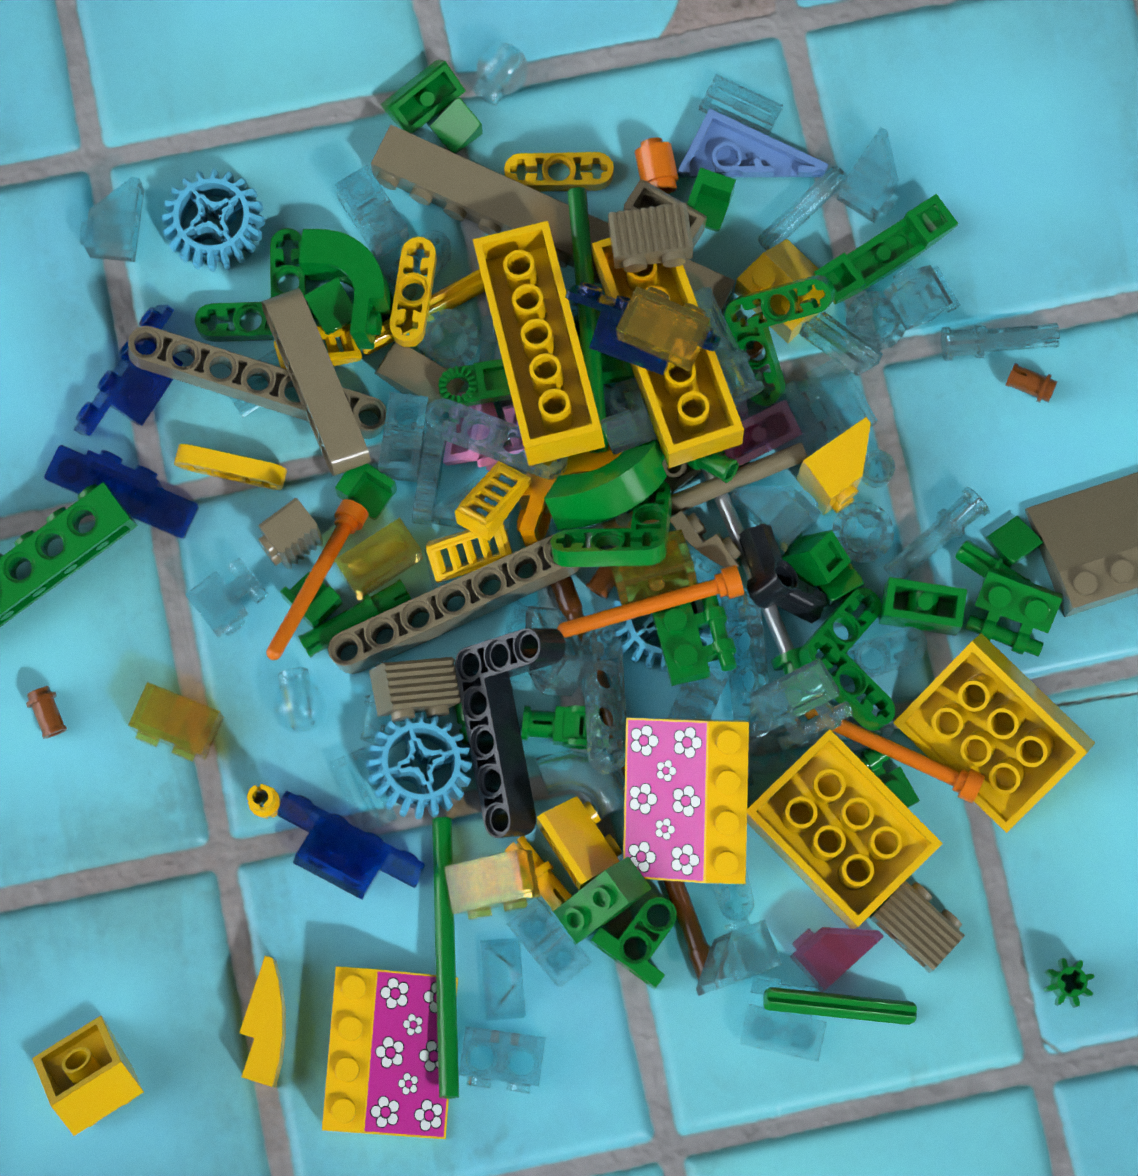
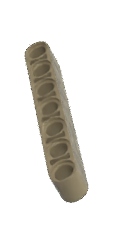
M151 326L138 327L129 336L128 355L130 361L140 369L308 421L301 402H292L284 394L288 388L294 387L287 369ZM147 340L154 343L156 350L152 354L143 355L135 349L136 344ZM186 352L193 357L194 361L189 366L181 367L175 364L172 358L177 353ZM216 364H224L230 369L231 374L227 378L220 379L214 377L210 369ZM252 376H261L265 378L268 386L264 390H254L248 385L247 380ZM343 388L363 438L372 439L378 436L387 420L388 412L386 406L375 397ZM362 411H372L377 415L379 422L376 425L367 426L360 421L358 414Z
M553 535L338 633L329 642V656L340 670L345 673L355 674L362 672L576 573L580 567H562L553 561L550 542ZM534 564L537 566L536 572L532 577L527 579L518 577V571L523 565ZM498 580L501 582V587L495 594L485 595L482 593L483 587L488 581ZM457 596L465 598V604L460 610L454 612L447 610V604L450 599ZM422 612L429 614V621L425 626L420 628L412 627L411 623L415 615ZM384 629H392L394 631L391 641L386 644L376 643V638L380 631ZM357 645L358 651L353 659L348 661L341 660V652L345 647Z

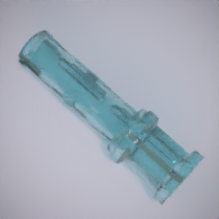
M711 287L695 291L694 296L719 359L721 369L733 392L731 396L734 403L745 401L757 395L765 386L762 381H757L749 364V353L739 348L712 293Z
M1057 323L987 329L982 324H975L973 328L951 330L947 326L942 327L941 351L943 359L951 361L954 356L975 355L976 358H984L989 352L1059 347L1060 342L1056 339H1060V331Z
M970 487L963 489V495L948 509L942 508L938 511L937 521L913 540L889 563L883 566L890 577L906 579L950 539L963 537L965 529L979 516L985 517L990 513L984 500Z

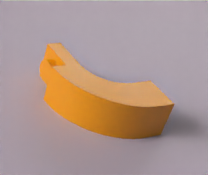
M608 440L609 451L590 453L588 451L536 464L529 469L526 475L532 478V482L519 499L522 510L517 520V530L521 533L526 547L545 539L552 515L544 498L558 475L578 474L598 469L616 459L626 449V442Z

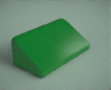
M436 60L382 102L381 106L400 129L413 134L466 92V90L446 61Z

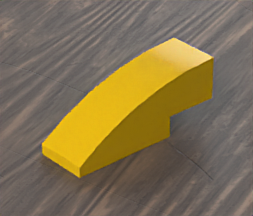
M265 956L239 1031L240 1034L254 1038L241 1077L276 1088L283 1063L286 1040V1006L277 961Z

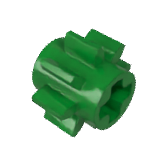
M1065 958L1059 959V971L1054 969H1047L1045 971L1046 975L1051 977V985L1046 986L1043 990L1044 992L1053 991L1057 996L1055 999L1056 1006L1061 1005L1065 999H1069L1073 1008L1080 1006L1079 995L1086 997L1093 995V992L1087 988L1088 980L1093 979L1095 976L1094 974L1086 975L1081 970L1083 966L1082 960L1074 963L1073 967H1069ZM1072 974L1074 976L1072 983L1077 988L1066 992L1064 990L1066 983L1061 980V977Z

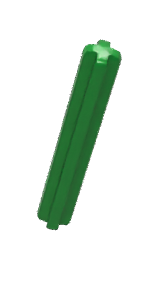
M777 987L766 989L763 995V1006L769 1011L905 1025L914 1023L917 1018V1006L914 1002Z

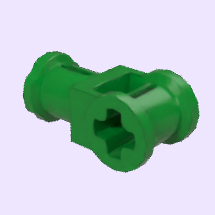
M524 705L521 738L525 741L529 737L553 739V745H561L578 750H596L598 743L594 741L596 718L600 716L601 710L590 706L571 705L566 707L556 706L555 712L532 710L531 706ZM581 720L584 721L583 735H579Z

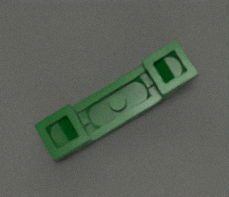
M935 194L908 211L902 220L847 255L844 252L814 271L813 276L821 275L832 282L835 287L833 303L838 304L871 287L916 258L956 228L959 223L939 196Z

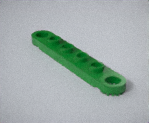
M622 340L600 343L603 385L635 380L636 378ZM502 359L448 368L447 371L442 373L438 383L441 399L451 407L459 408L512 399ZM455 378L464 379L469 385L468 391L462 394V396L451 395L447 390V385L451 380Z

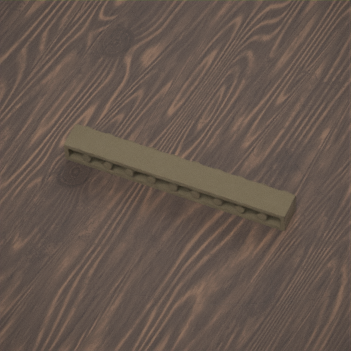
M390 125L371 162L373 177H376L377 183L390 190H396L398 187L409 192V196L420 204L429 206L430 203L442 207L444 208L443 211L453 219L464 221L466 218L477 223L478 228L488 235L548 221L560 267L566 268L569 265L574 268L568 204L396 126ZM589 214L592 248V243L609 238L610 233L607 222ZM686 259V263L683 266L707 329L714 331L733 293L735 280ZM593 262L594 283H601Z

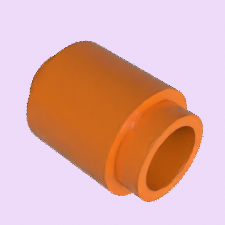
M660 137L642 141L640 143L641 147L634 152L640 179L647 181L667 194L676 191V182L679 180L671 143L663 142Z

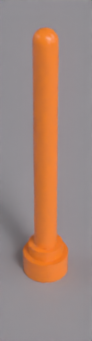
M344 499L334 513V524L336 527L266 650V655L270 660H278L282 656L349 534H354L356 530L362 529L369 513L361 504L353 500Z
M736 565L720 569L721 573L715 574L712 580L562 622L558 625L557 630L563 634L564 638H568L719 594L720 598L728 596V599L744 595L741 577Z
M810 705L805 709L804 714L808 720L953 786L952 790L958 793L957 797L971 804L974 802L982 786L985 775L971 768L969 771L961 769L960 772L815 705Z

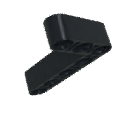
M555 628L521 629L465 647L459 651L455 659V672L483 822L486 831L494 838L525 836L530 834L535 828L536 812L510 677L555 664L562 659L566 650V641L563 634Z

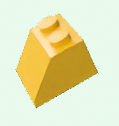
M786 239L763 252L736 279L734 293L739 297L811 277L814 271L819 268ZM812 285L810 292L806 295L798 296L799 304L811 298H815L817 303L820 304V299L825 296L823 290H816L815 285ZM775 294L771 297L770 306L774 312L786 314L789 311L790 304L784 295ZM758 299L760 305L752 309L755 313L762 312L761 299ZM819 313L770 327L783 340L790 343Z
M867 417L802 461L796 479L823 516L832 509L837 514L855 501L853 497L859 492L857 487L863 476L871 422Z
M575 796L537 816V826L577 889L581 890L604 870L618 863L619 859L617 857L622 854V851L611 834L604 837L598 829L596 823L601 821L592 804L589 801L582 804L578 796Z
M101 1015L32 1058L50 1106L73 1136L93 1126L99 1120L121 1106L128 1104L144 1092L134 1068Z

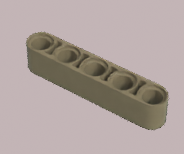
M297 288L262 301L265 318L329 471L333 476L370 463L371 459L368 448L303 293Z

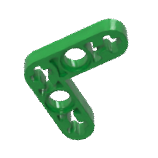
M281 229L271 238V298L285 293L278 288L279 280L285 275L297 277L299 280L298 288L303 295L307 294L306 276L300 265L299 267L295 266L299 264L302 236L294 229ZM285 240H292L293 246L298 247L291 250L292 265H285L283 249L278 248L285 245ZM262 302L211 303L199 308L195 315L194 321L197 331L207 341L275 340L265 318ZM250 312L257 313L262 318L260 326L252 331L245 330L240 325L243 315ZM234 313L233 323L236 330L230 331L228 323L216 324V330L209 331L207 324H203V322L209 321L210 315L213 314L217 315L219 321H230L228 314Z
M821 275L811 276L741 295L727 306L725 311L727 327L748 394L756 404L769 406L775 403L785 390V380L769 326L814 315L826 310L835 298V287L828 278ZM812 285H815L816 290H823L825 296L820 299V304L817 303L815 298L804 300L799 304L798 296L806 295L810 292ZM781 294L788 299L790 308L786 314H778L772 310L770 300L773 295ZM758 299H761L762 312L753 314L747 319V323L744 318H737L736 312L741 309V305L744 310H751L760 305ZM749 341H758L763 345L765 349L763 359L753 360L747 355L746 344ZM769 364L770 368H767L763 375L768 384L773 383L775 386L770 392V396H768L766 390L760 391L758 388L763 382L761 370L754 374L752 369H759Z
M664 481L648 498L633 507L631 528L568 529L557 532L550 540L553 561L562 567L649 566L660 563L667 554L672 511L670 485ZM652 498H656V503L649 502H651ZM647 520H659V522L652 524L642 523ZM608 545L617 546V547H615V548H613V549H607V550L599 549V548H601V547H603V546H608Z
M863 587L853 591L837 606L799 651V659L804 669L861 726L867 730L875 731L893 720L895 716L894 702L846 654L881 612L880 598L871 589ZM862 602L865 605L863 613L855 618L851 613ZM834 622L845 626L848 632L847 640L840 639L834 633ZM818 649L823 653L821 661L815 656ZM835 664L838 668L830 673L828 670ZM841 674L848 675L854 681V692H849L842 687L840 683ZM864 693L866 696L859 702L856 698ZM873 705L879 709L877 717L871 712L874 708Z

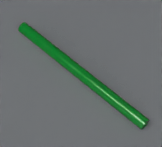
M582 187L569 189L567 192L580 346L605 443L604 448L589 452L603 453L609 451L587 190Z
M436 817L432 819L439 1098L453 1099L459 1098L452 818Z

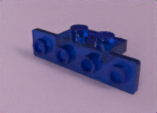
M580 282L579 286L573 285L566 292L565 298L601 311L591 340L590 349L661 375L666 373L677 339L709 351H714L719 346L721 340L720 337L713 335L714 330L706 325L692 322L688 326L677 322L676 315L668 311L654 309L653 312L639 308L640 303L632 298L617 296L614 299L603 295L602 288L590 283Z
M157 305L155 308L150 307L142 316L139 325L151 326L162 330L174 309L169 305ZM127 340L119 351L118 357L121 359L114 370H108L100 379L97 385L100 391L92 403L88 401L76 416L78 423L74 431L80 435L90 436L110 406L137 426H143L173 379L135 366L130 361L128 355L129 340ZM144 340L137 343L135 349L143 355H149L156 350V346L154 343ZM174 356L172 358L175 364L183 366L184 363Z
M64 445L58 446L44 475L46 481L78 495L88 486L93 484L100 485L104 482L112 489L133 519L176 538L184 539L199 510V506L193 501L165 490L160 481L156 479L157 473L140 465H137L135 470L121 464L122 458L106 450H101L100 454L88 450L86 455Z
M285 791L281 797L277 815L309 832L295 854L293 864L361 900L364 899L380 871L413 888H416L425 864L418 860L414 854L389 845L378 835L372 832H365L353 826L341 815L331 814L319 808L302 795H295Z

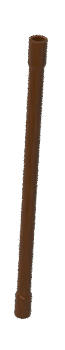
M571 576L550 585L560 614L564 617L565 622L584 616L582 603ZM588 631L571 636L597 707L601 710V718L625 779L626 726L592 635ZM663 880L670 902L676 909V918L687 944L688 955L700 987L722 980L723 978L713 951L706 941L685 883Z

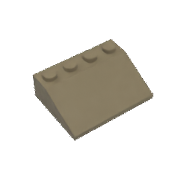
M1138 472L1025 509L1032 530L1043 542L1039 549L1054 590L1063 594L1060 606L1064 617L1138 594Z

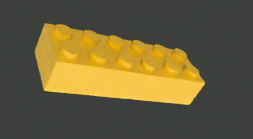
M548 221L472 239L528 465L532 466L604 448L602 428Z
M610 237L592 243L595 268L668 469L741 445L743 443L744 428L684 266L665 267L663 263L648 264L647 268L643 271L629 273L625 272L624 268L615 269Z

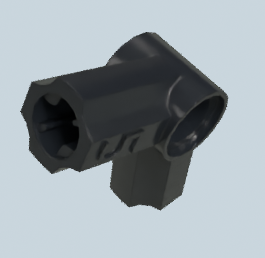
M760 524L742 531L739 534V542L752 576L747 581L746 586L753 602L764 609L775 604L811 624L821 618V614L827 606L826 594L798 579L795 569L782 559L771 525Z

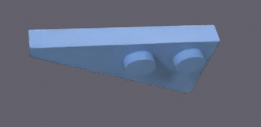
M709 108L678 169V176L682 178H696L701 167L727 177H824L829 164Z

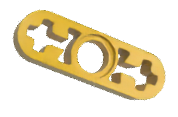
M601 152L518 153L511 156L504 166V176L539 192L568 191L576 187L585 188L587 191L602 190L610 185L614 172L612 160ZM562 163L569 168L570 174L566 179L556 181L549 176V168L553 164ZM575 163H581L580 171H590L593 164H600V169L606 172H602L599 179L593 178L592 172H581V180H575ZM537 164H543V180L537 181L538 173H527L525 180H518L517 174L511 173L516 172L519 165H524L527 172H537Z
M424 237L409 239L401 250L390 318V331L393 340L402 347L418 345L423 340L426 332L437 257L433 243ZM420 249L424 250L426 256L421 260V274L414 272L415 265L412 257ZM412 283L419 284L424 288L423 296L415 301L407 300L402 295L403 289ZM406 310L413 312L412 321L414 328H416L411 329L409 335H403L400 328L406 324Z
M189 444L178 445L174 460L175 466L187 471L273 490L283 489L287 474L286 468L271 462Z

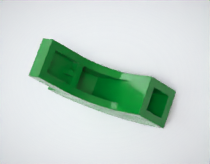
M303 229L299 265L308 280H333L337 277L340 282L354 289L350 334L359 349H374L375 336L380 335L382 330L381 315H391L393 305L389 284L377 260L366 246L345 233L329 229Z
M652 423L640 425L626 449L610 463L589 472L558 475L544 498L558 530L586 527L614 518L637 506L659 488L666 479L667 474L662 465L665 458Z

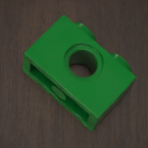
M889 577L883 589L879 624L956 636L963 625L967 589Z
M628 856L604 870L553 912L574 942L578 944L596 933L600 927L603 928L652 888Z

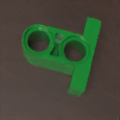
M663 897L649 899L619 940L600 927L591 939V944L655 990L665 974L648 961L674 926L677 915L676 909L669 900ZM655 906L665 908L669 914V922L663 927L651 925L647 919V912L650 908ZM632 938L641 940L645 944L646 954L638 960L628 958L623 950V945L627 940Z

